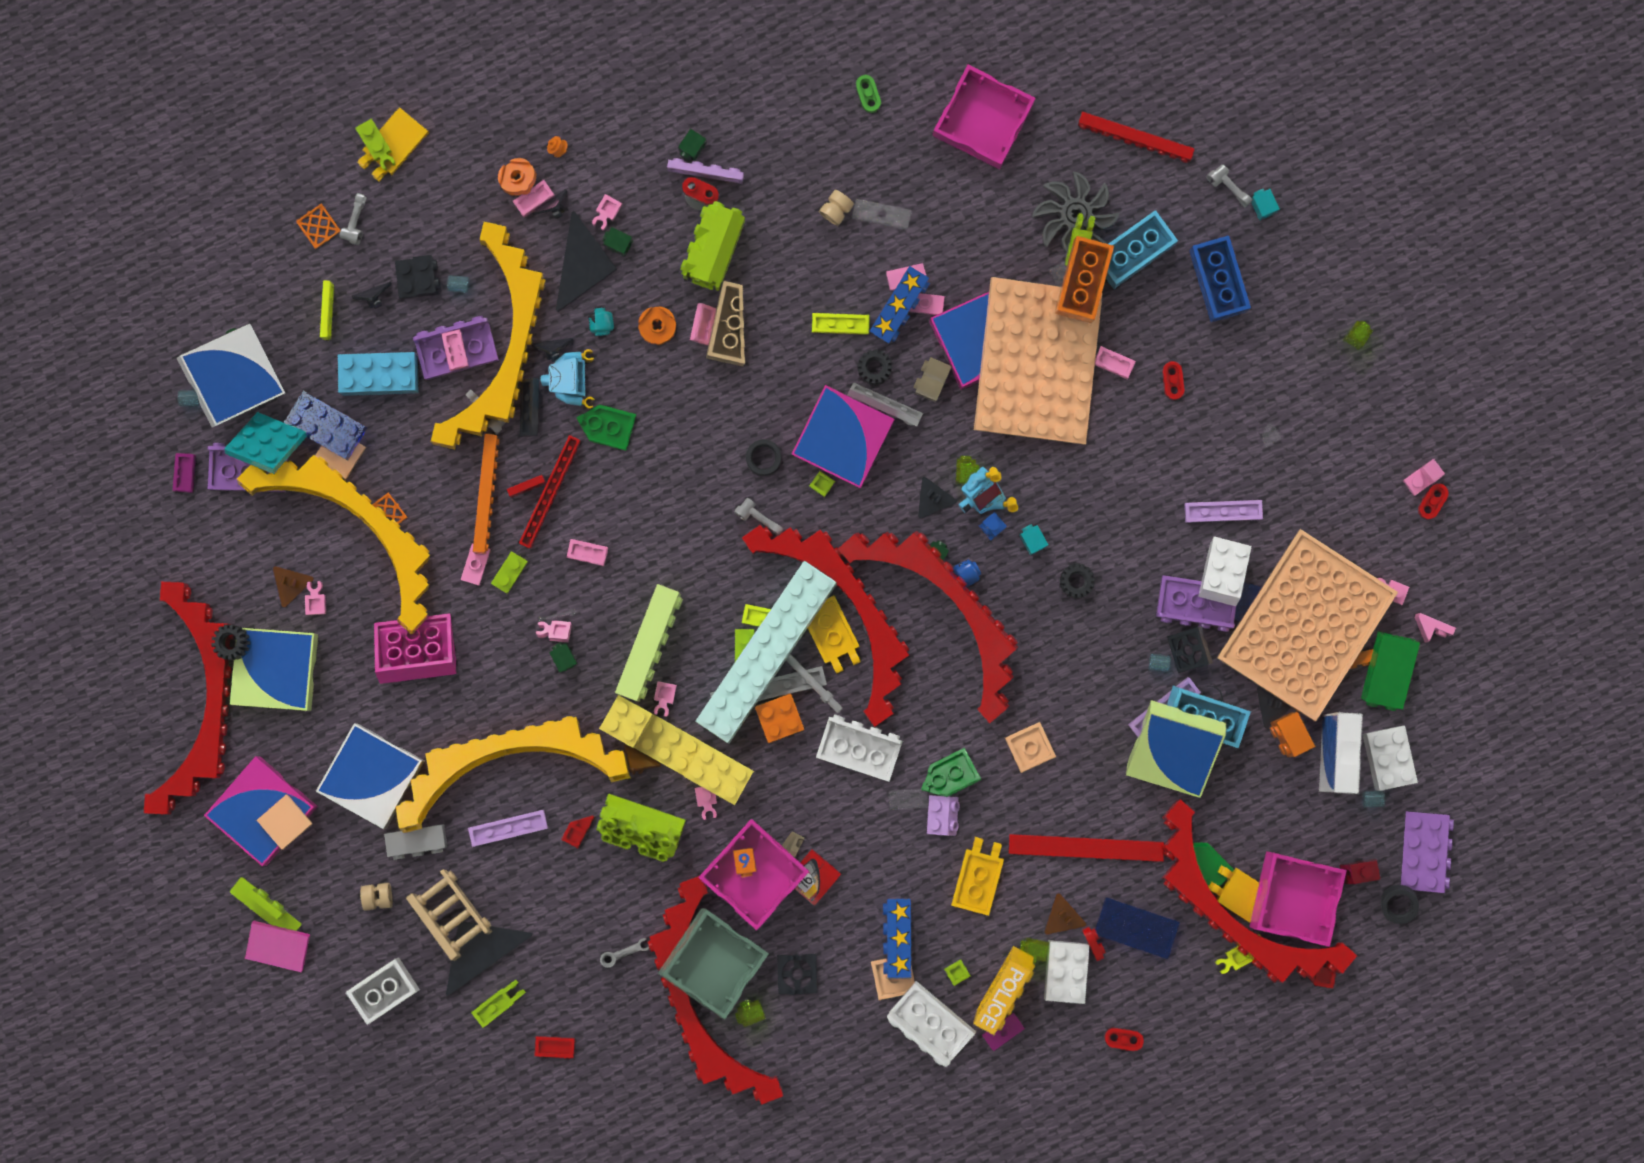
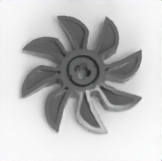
M1074 171L1072 173L1076 198L1071 197L1069 186L1056 181L1046 183L1043 187L1056 196L1063 205H1059L1053 200H1047L1040 203L1032 214V218L1047 215L1059 216V219L1049 221L1042 232V240L1047 248L1055 234L1061 228H1065L1067 232L1061 240V245L1066 254L1077 217H1072L1073 213L1083 214L1084 220L1080 228L1082 230H1086L1090 216L1095 217L1094 228L1099 231L1111 227L1119 216V213L1093 215L1092 211L1100 210L1106 205L1109 198L1108 187L1104 183L1091 202H1086L1085 197L1090 191L1089 182L1082 174ZM1093 232L1091 240L1108 244Z

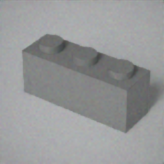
M445 825L424 827L407 833L399 831L384 834L387 857L393 856V860L405 858L404 854L412 853V857L422 856L424 851L431 850L432 854L441 853L443 848L448 847Z

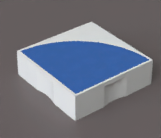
M251 324L177 357L188 382L197 393L199 403L212 428L285 394Z
M1323 714L1319 792H1359L1362 714Z
M354 723L316 792L382 829H387L396 814L395 806L401 805L405 792L411 786V780L416 778L425 761L405 749L391 744L362 725Z

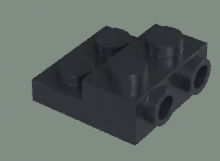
M432 255L395 261L399 299L437 295V289H440L439 278L435 277V271H438V264Z

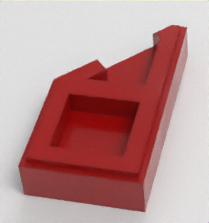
M592 815L570 822L561 840L579 848L595 816Z
M1322 967L1313 978L1309 979L1313 985L1333 989L1336 973L1334 974L1326 967Z

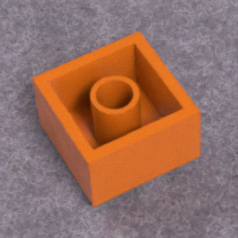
M791 693L755 707L768 743L804 730Z
M1291 712L1270 723L1272 726L1270 727L1271 734L1274 738H1278L1280 742L1278 747L1283 755L1296 757L1315 747L1298 712Z

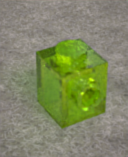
M1357 320L1353 323L1343 340L1359 350L1364 346L1373 330L1370 329V325L1366 322H1359Z
M960 456V459H956V484H966L970 475L979 470V465L976 464V459H972V456Z
M1025 937V941L1021 940L1019 949L1033 956V963H1037V960L1046 962L1050 942Z
M750 999L740 1002V1007L737 1008V1013H735L738 1024H743V1027L766 1019L759 999L752 1002Z

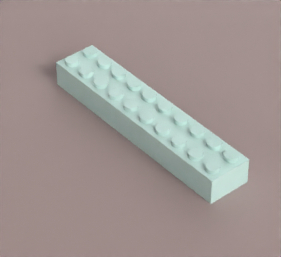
M804 561L696 719L698 724L729 744L836 587L837 584L834 580Z

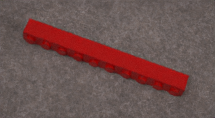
M1085 112L1081 113L1078 122L1081 129L1086 130L1088 128L1093 133L1100 132L1105 137L1112 136L1115 140L1120 141L1121 139L1126 144L1133 143L1136 144V147H1145L1151 152L1155 150L1160 155L1167 154L1170 155V158H1179L1184 163L1191 161L1195 149Z
M569 435L519 541L520 545L529 549L532 548L581 440Z

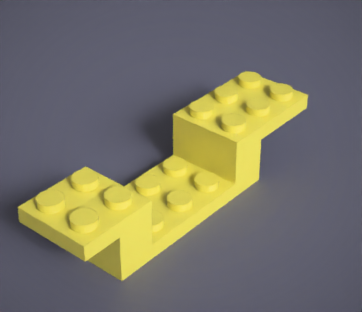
M620 695L617 696L599 728L733 805L736 804L754 772Z

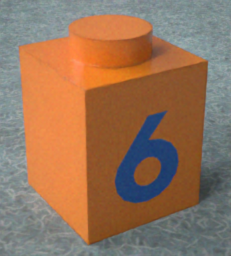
M753 848L734 850L736 873L741 874V877L753 876V872L757 871Z

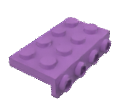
M483 316L472 318L470 322L459 321L454 323V326L448 328L440 326L435 328L433 332H418L417 336L413 337V341L416 345L424 379L429 380L499 361L489 320L483 318ZM460 329L469 367L450 371L441 333Z
M213 443V446H208V490L246 491L238 484L237 478L251 464L226 455L224 443ZM272 490L264 492H286V490Z
M1163 575L1156 618H1161L1160 621L1165 623H1172V620L1180 621V625L1191 626V623L1199 624L1198 627L1202 626L1205 629H1210V626L1218 627V631L1229 632V629L1235 627L1236 606L1198 597L1202 581Z
M1406 812L1401 885H1405L1412 890L1445 893V889H1449L1450 878L1446 877L1447 870L1451 869V858H1448V850L1452 851L1453 839H1449V831H1453L1454 820L1450 819V815Z

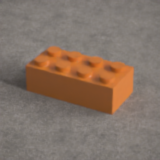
M1076 236L1073 241L1054 314L1087 323H1092L1095 320L1114 249L1113 245Z

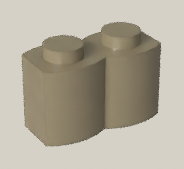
M931 357L929 361L925 360L921 371L924 372L921 379L917 378L913 387L917 389L915 394L936 403L952 366Z

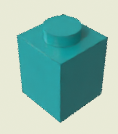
M1261 189L1253 193L1254 196L1251 198V203L1259 221L1276 214L1280 210L1271 189L1266 191Z
M1030 524L1021 529L1023 533L1019 536L1030 555L1048 546L1038 525L1033 527Z

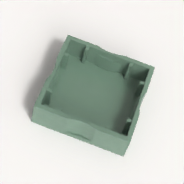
M701 908L657 974L720 1018L726 1019L740 998L745 985L754 977L769 953L748 938L740 936L728 924L707 909Z

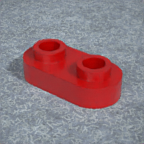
M694 177L687 178L683 182L682 188L686 196L705 205H713L714 201H718L719 193L714 186ZM694 184L695 188L689 189L688 186ZM707 192H712L713 195L711 197H706Z
M1171 361L1162 369L1164 392L1167 398L1177 400L1182 397L1185 390L1183 372L1179 363ZM1174 369L1175 374L1170 375L1168 370ZM1172 387H1175L1177 389L1176 394H1173L1171 392Z
M1435 484L1429 488L1418 507L1420 517L1429 520L1437 516L1448 498L1449 493L1445 485ZM1436 490L1440 492V497L1434 495ZM1425 507L1431 509L1429 514L1425 512Z
M1090 927L1082 929L1097 962L1104 959L1103 954L1106 952L1103 945L1096 942L1099 937L1095 929H1090Z
M1113 1027L1108 1029L1104 1035L1106 1044L1112 1048L1137 1051L1144 1044L1143 1036L1135 1030ZM1112 1034H1117L1118 1038L1116 1041L1111 1040ZM1131 1037H1136L1137 1041L1135 1044L1130 1043Z

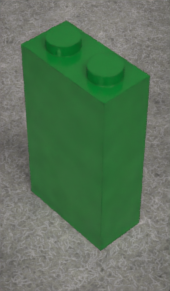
M1377 633L1361 699L1366 702V705L1372 707L1383 705L1385 709L1396 711V708L1403 710L1420 642L1415 639L1388 633Z

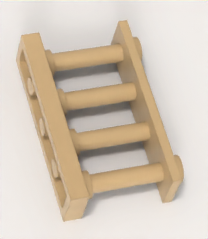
M443 869L440 871L444 876L441 881L424 894L417 896L412 893L406 899L450 960L455 961L461 957L458 952L460 947L482 930L485 934H490L492 931L490 929V922L485 917L482 918L455 882L457 877L451 870L448 872ZM449 884L455 894L433 911H428L425 906L427 904L426 901ZM461 900L467 909L445 926H439L436 922L437 917ZM472 915L478 924L456 942H451L447 937L449 935L448 932Z

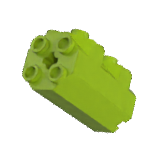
M714 201L713 205L709 204L708 207L704 206L700 214V217H702L701 223L697 224L694 230V239L696 240L695 242H690L687 249L688 258L683 260L680 270H682L681 274H683L684 279L692 278L691 283L713 290V287H715L716 291H720L744 226L745 217L742 215L741 210L736 208L730 210L725 208L724 204Z
M608 794L605 802L607 806L602 808L599 816L602 820H599L596 828L602 834L601 839L604 842L624 849H629L631 845L636 844L641 855L661 862H665L668 858L674 856L685 826V819Z

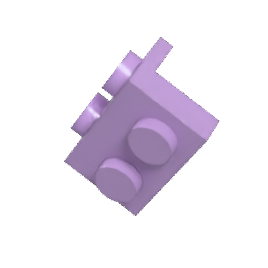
M929 795L927 834L956 836L959 827L957 816L960 809L958 797Z

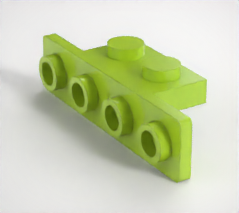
M243 877L230 890L233 896L270 925L297 931L302 925L301 922L283 909L284 906L281 903L271 900L268 897V893L261 888L257 889Z

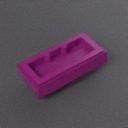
M175 454L172 491L193 493L196 465L195 454Z
M1014 1012L1004 1019L1006 1021L1001 1031L997 1029L995 1035L987 1031L982 1034L993 1051L1025 1029Z

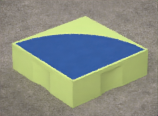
M242 628L247 631L246 635L250 636L247 641L251 642L250 645H247L249 651H244L246 655L240 656L241 659L234 660L230 705L311 711L314 687L313 669L316 662L318 634Z
M1151 700L1143 720L1141 734L1135 741L1129 757L1126 775L1201 798L1226 736V723L1201 715L1189 714L1178 708Z

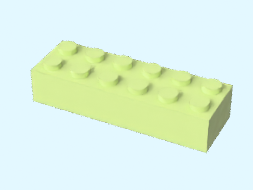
M657 584L615 693L640 702V699H645L648 691L645 686L647 681L651 682L655 671L652 668L654 663H659L662 655L659 650L661 645H666L669 637L666 632L668 627H673L676 619L673 614L675 609H680L683 601L679 592Z

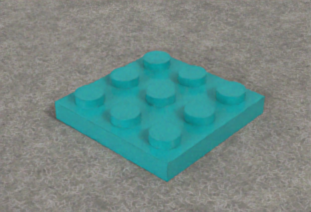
M257 412L224 450L226 455L275 474L307 436L306 432Z

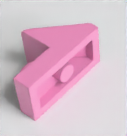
M1432 459L1404 479L1403 482L1413 496L1436 482L1445 473L1437 462Z
M1421 613L1415 615V620L1425 643L1430 641L1434 630H1436V635L1445 638L1447 635L1451 636L1455 632L1456 628Z

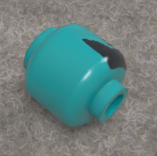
M596 308L594 313L589 314L590 332L595 333V336L610 335V331L614 329L613 314L606 311L605 308Z

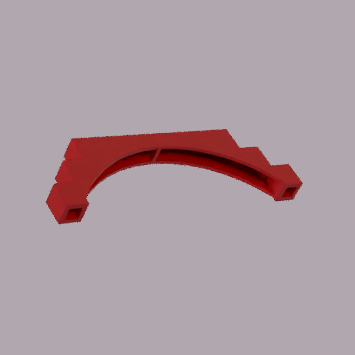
M759 525L742 537V540L753 555L757 552L774 553L788 556L801 562H807L834 580L858 611L868 633L873 657L872 692L868 708L863 712L874 727L894 714L891 711L894 707L888 699L884 701L883 697L901 685L899 681L902 678L896 670L892 672L891 668L909 656L907 653L909 648L904 641L899 642L896 637L899 634L893 626L889 627L885 622L887 620L886 615L882 610L878 611L874 606L876 601L871 594L866 595L863 590L865 588L864 584L859 578L857 580L852 575L854 570L849 563L845 564L842 561V553L837 547L834 549L830 544L832 539L826 531L823 533L820 529L801 542L802 536L797 529L793 531L790 527L771 540L770 537L773 535L769 529Z
M914 532L900 545L898 544V538L893 533H884L871 545L868 544L869 539L863 533H855L838 548L850 563L855 560H875L910 569L941 588L963 613L973 631L982 660L983 694L981 705L977 710L991 723L1009 707V701L1002 693L999 694L997 691L1014 677L1012 669L1007 664L1004 665L1002 661L1018 648L1016 645L1018 643L1011 634L1008 635L1004 631L1005 627L999 620L995 621L991 616V610L986 605H981L978 601V595L974 591L967 589L964 579L954 574V568L947 561L944 562L940 558L941 553L927 543L929 540L922 532Z
M161 581L160 601L166 602L178 613L192 633L200 650L206 676L207 698L205 713L198 737L185 761L162 786L151 794H145L144 813L171 814L175 809L173 795L196 796V792L198 793L200 790V782L197 781V777L220 778L221 774L224 773V763L221 762L222 755H225L226 752L223 736L227 734V724H224L225 716L227 717L229 707L226 705V697L230 695V686H227V680L231 677V667L229 666V660L222 659V657L217 656L218 653H214L215 647H212L211 643H215L212 637H216L214 632L220 631L219 627L231 624L209 623V619H212L213 615L210 604L187 602V599L191 597V588L188 587L187 583ZM234 635L226 638L225 645L229 650L233 649L230 647V640H233Z
M1181 799L1177 800L1162 817L1165 820L1164 824L1169 829L1176 830L1162 847L1167 858L1172 861L1176 860L1161 878L1165 881L1163 883L1164 886L1170 891L1175 890L1179 894L1178 898L1185 904L1190 903L1194 907L1193 911L1198 916H1204L1208 919L1210 927L1214 930L1219 929L1226 941L1235 943L1238 946L1237 950L1246 957L1248 955L1253 959L1252 964L1260 970L1263 968L1268 973L1266 976L1274 983H1283L1295 968H1297L1296 972L1303 978H1313L1325 963H1327L1326 968L1332 973H1343L1357 957L1344 943H1337L1334 947L1321 949L1294 948L1278 944L1248 930L1220 905L1205 882L1197 863L1192 838V815L1195 812Z
M699 876L679 883L681 886L678 888L681 899L685 898L686 902L664 910L666 913L663 914L665 924H670L671 928L649 936L648 945L651 952L655 951L657 959H654L658 970L661 969L689 928L695 910L703 895L709 893L706 884ZM663 977L661 978L664 988L669 989L670 996H668L670 1005L676 1008L677 1014H675L677 1024L683 1027L684 1032L681 1034L684 1043H689L691 1050L688 1053L691 1061L696 1062L698 1069L695 1072L699 1081L702 1080L703 1084L726 1076L727 1079L724 1080L727 1091L731 1090L732 1095L755 1086V1089L752 1091L756 1101L760 1100L761 1105L783 1097L784 1094L777 1076L769 1077L758 1073L729 1056L712 1039L700 1022L690 996Z

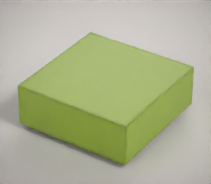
M819 471L809 487L825 497L835 481Z
M961 959L944 969L954 986L970 977Z

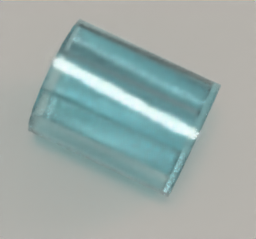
M449 275L447 291L468 293L469 277Z
M195 390L178 391V404L180 407L201 406Z
M1150 653L1148 669L1169 672L1171 656Z
M1384 791L1362 792L1364 808L1385 807L1386 796Z

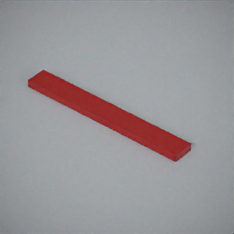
M1009 834L1008 854L1163 861L1164 850L1162 847L1164 842Z

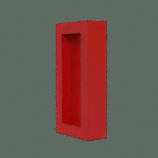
M540 475L508 488L507 492L513 498L547 483L544 476Z
M536 1036L535 1056L574 1058L575 1038Z

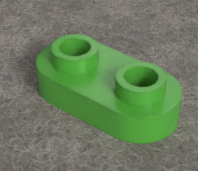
M862 75L856 81V89L862 107L868 113H875L881 105L875 81L869 75ZM867 83L869 87L864 89L862 84ZM874 101L875 105L871 107L868 105V102Z

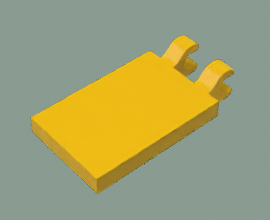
M400 107L379 130L392 151L388 155L393 157L396 165L394 166L391 161H387L385 163L387 170H383L380 165V167L373 171V177L380 181L387 172L393 175L429 133ZM366 146L362 149L366 154L357 162L364 170L374 160Z
M833 595L827 598L809 625L808 630L825 664L831 662L836 674L843 671L838 660L839 657L848 653L853 665L860 663V659L855 651L860 646Z
M975 837L972 850L966 849L951 906L989 916L1004 859L999 858L1002 845L994 842L991 855L980 853L983 839Z
M1221 865L1218 873L1226 877L1228 881L1223 889L1212 882L1208 887L1210 891L1218 895L1216 899L1221 905L1250 923L1259 882L1238 868H1235L1232 872Z

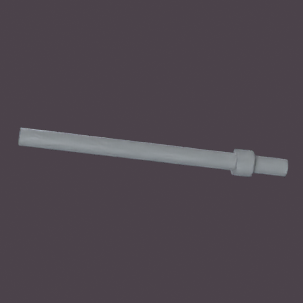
M791 654L787 657L786 661L821 696L820 699L825 704L828 703L839 713L843 708L833 698L834 696L829 690L826 691Z

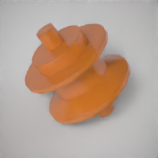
M555 136L548 141L547 151L550 154H554L557 158L561 157L567 152V142L561 140L559 136Z

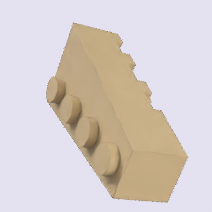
M723 281L706 358L744 366L743 286Z

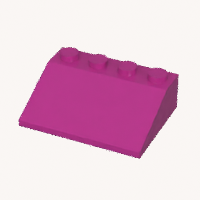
M451 614L427 616V619L413 634H410L397 620L374 623L375 673L380 684L456 674Z

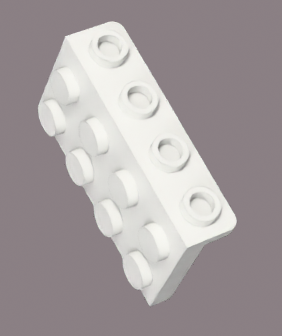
M834 715L833 718L829 717L816 758L889 782L903 742L899 740L900 736L889 733L888 736L881 734L882 730L870 727V730L862 728L863 724L852 721L851 724L844 722L845 718Z
M917 981L887 1015L892 1026L898 1027L909 1040L915 1041L923 1052H928L934 1057L937 1064L944 1067L950 1064L951 1060L976 1033L972 1027Z

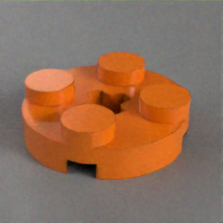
M515 158L510 160L509 164L503 165L500 168L498 181L503 191L509 195H527L531 192L536 182V171L527 160ZM520 174L521 177L518 180L513 178Z
M658 306L650 307L641 314L638 328L645 341L650 344L662 345L673 338L677 324L671 311L665 307ZM654 321H655L656 323H658L659 321L662 322V323H661V327H662V328H661L660 330H659V329H657V330H654V329H653V328H654V325H653V322H654Z

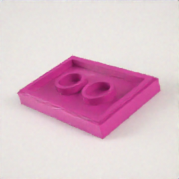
M253 921L245 959L302 972L310 934Z

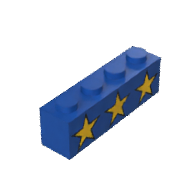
M909 266L870 329V332L887 343L891 340L894 342L900 333L897 331L900 324L905 325L910 317L907 314L910 308L915 309L920 301L917 298L921 291L925 293L930 285L927 282L929 277Z
M887 899V904H883V915H887V923H883V935H887V943H883V955H887V962H883V974H887V979H911V899Z

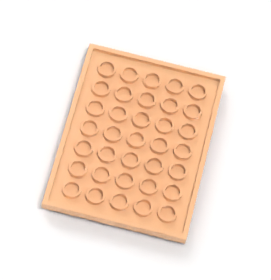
M996 277L991 278L974 430L1086 444L1102 294L1095 320L1092 323H1087L1054 314L1061 287Z
M1300 529L1217 659L1315 722L1398 592Z

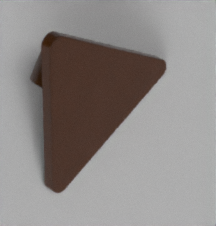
M276 566L273 567L282 607H286L307 587L308 582L314 580L309 575Z
M624 744L623 747L629 763L628 770L632 775H635L636 771L642 774L644 769L656 768L662 765V763L643 752Z
M1056 894L1044 931L1045 934L1085 927L1086 922L1061 894Z

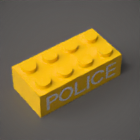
M1015 946L1012 947L977 1008L974 1025L995 1035L997 1029L1001 1031L1006 1021L1004 1020L1006 1015L1011 1014L1016 998L1019 999L1024 991L1025 982L1029 983L1032 978V971L1035 967L1033 956Z

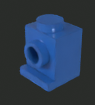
M995 512L979 525L990 540L1007 527Z

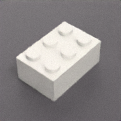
M1214 537L1209 546L1198 597L1236 606L1241 598L1251 546Z
M1405 726L1363 734L1375 791L1418 783Z
M1048 940L1044 999L1046 1001L1085 1004L1089 944Z
M398 957L346 993L368 1025L420 989Z

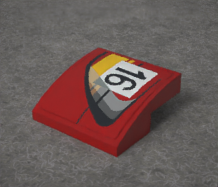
M811 849L800 862L809 870V873L794 889L815 906L839 878L841 873Z

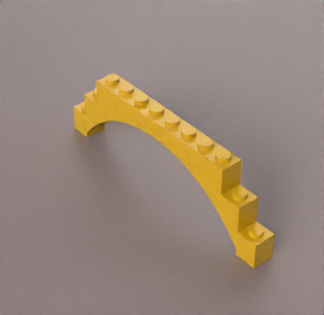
M484 222L479 240L481 245L487 246L494 255L509 285L513 306V327L510 344L498 374L484 393L455 417L441 424L435 423L431 438L433 445L455 449L456 445H459L462 434L459 431L482 436L483 431L486 432L489 421L486 418L509 423L510 418L514 417L515 407H513L514 399L518 400L520 389L517 386L518 382L523 380L524 370L521 369L523 363H526L528 359L526 348L532 342L533 334H530L531 327L536 325L537 316L535 315V310L540 308L541 297H539L540 290H544L546 280L543 279L542 273L522 268L526 267L528 259L523 249L504 245L508 244L510 237L506 226Z
M313 455L298 471V467L292 461H285L275 474L269 473L268 475L266 474L267 471L250 465L237 478L238 484L252 496L256 492L272 490L304 492L332 501L353 513L374 532L391 558L397 574L401 595V615L397 618V622L410 634H413L427 619V609L420 603L415 604V602L429 588L428 580L422 574H416L430 559L429 550L422 544L420 546L414 542L415 538L410 533L401 531L399 529L400 525L392 519L390 521L386 518V513L381 508H375L371 505L372 501L363 494L361 496L356 492L357 488L351 482L346 483L342 479L343 476L336 469L332 471L322 457L317 458Z
M572 716L564 717L561 721L557 722L547 721L540 726H527L524 730L520 731L510 730L506 734L499 736L490 735L487 739L483 740L473 739L462 745L453 744L446 749L436 748L429 753H425L429 775H418L416 779L411 780L414 802L404 801L401 805L395 806L399 829L403 833L422 829V822L427 813L450 785L475 767L502 756L523 752H549L571 756L602 771L609 777L611 783L630 778L626 756L623 751L619 750L611 751L606 755L600 734L590 733L582 738L579 721L576 717Z

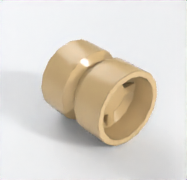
M834 190L828 198L830 203L824 204L819 213L832 224L839 226L845 217L843 213H849L854 203L840 191Z
M390 883L378 884L377 887L374 885L361 886V903L364 911L375 910L377 906L380 909L392 907L393 899Z

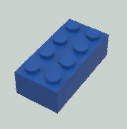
M1225 236L1192 246L1189 252L1210 322L1248 312L1251 306L1230 237Z

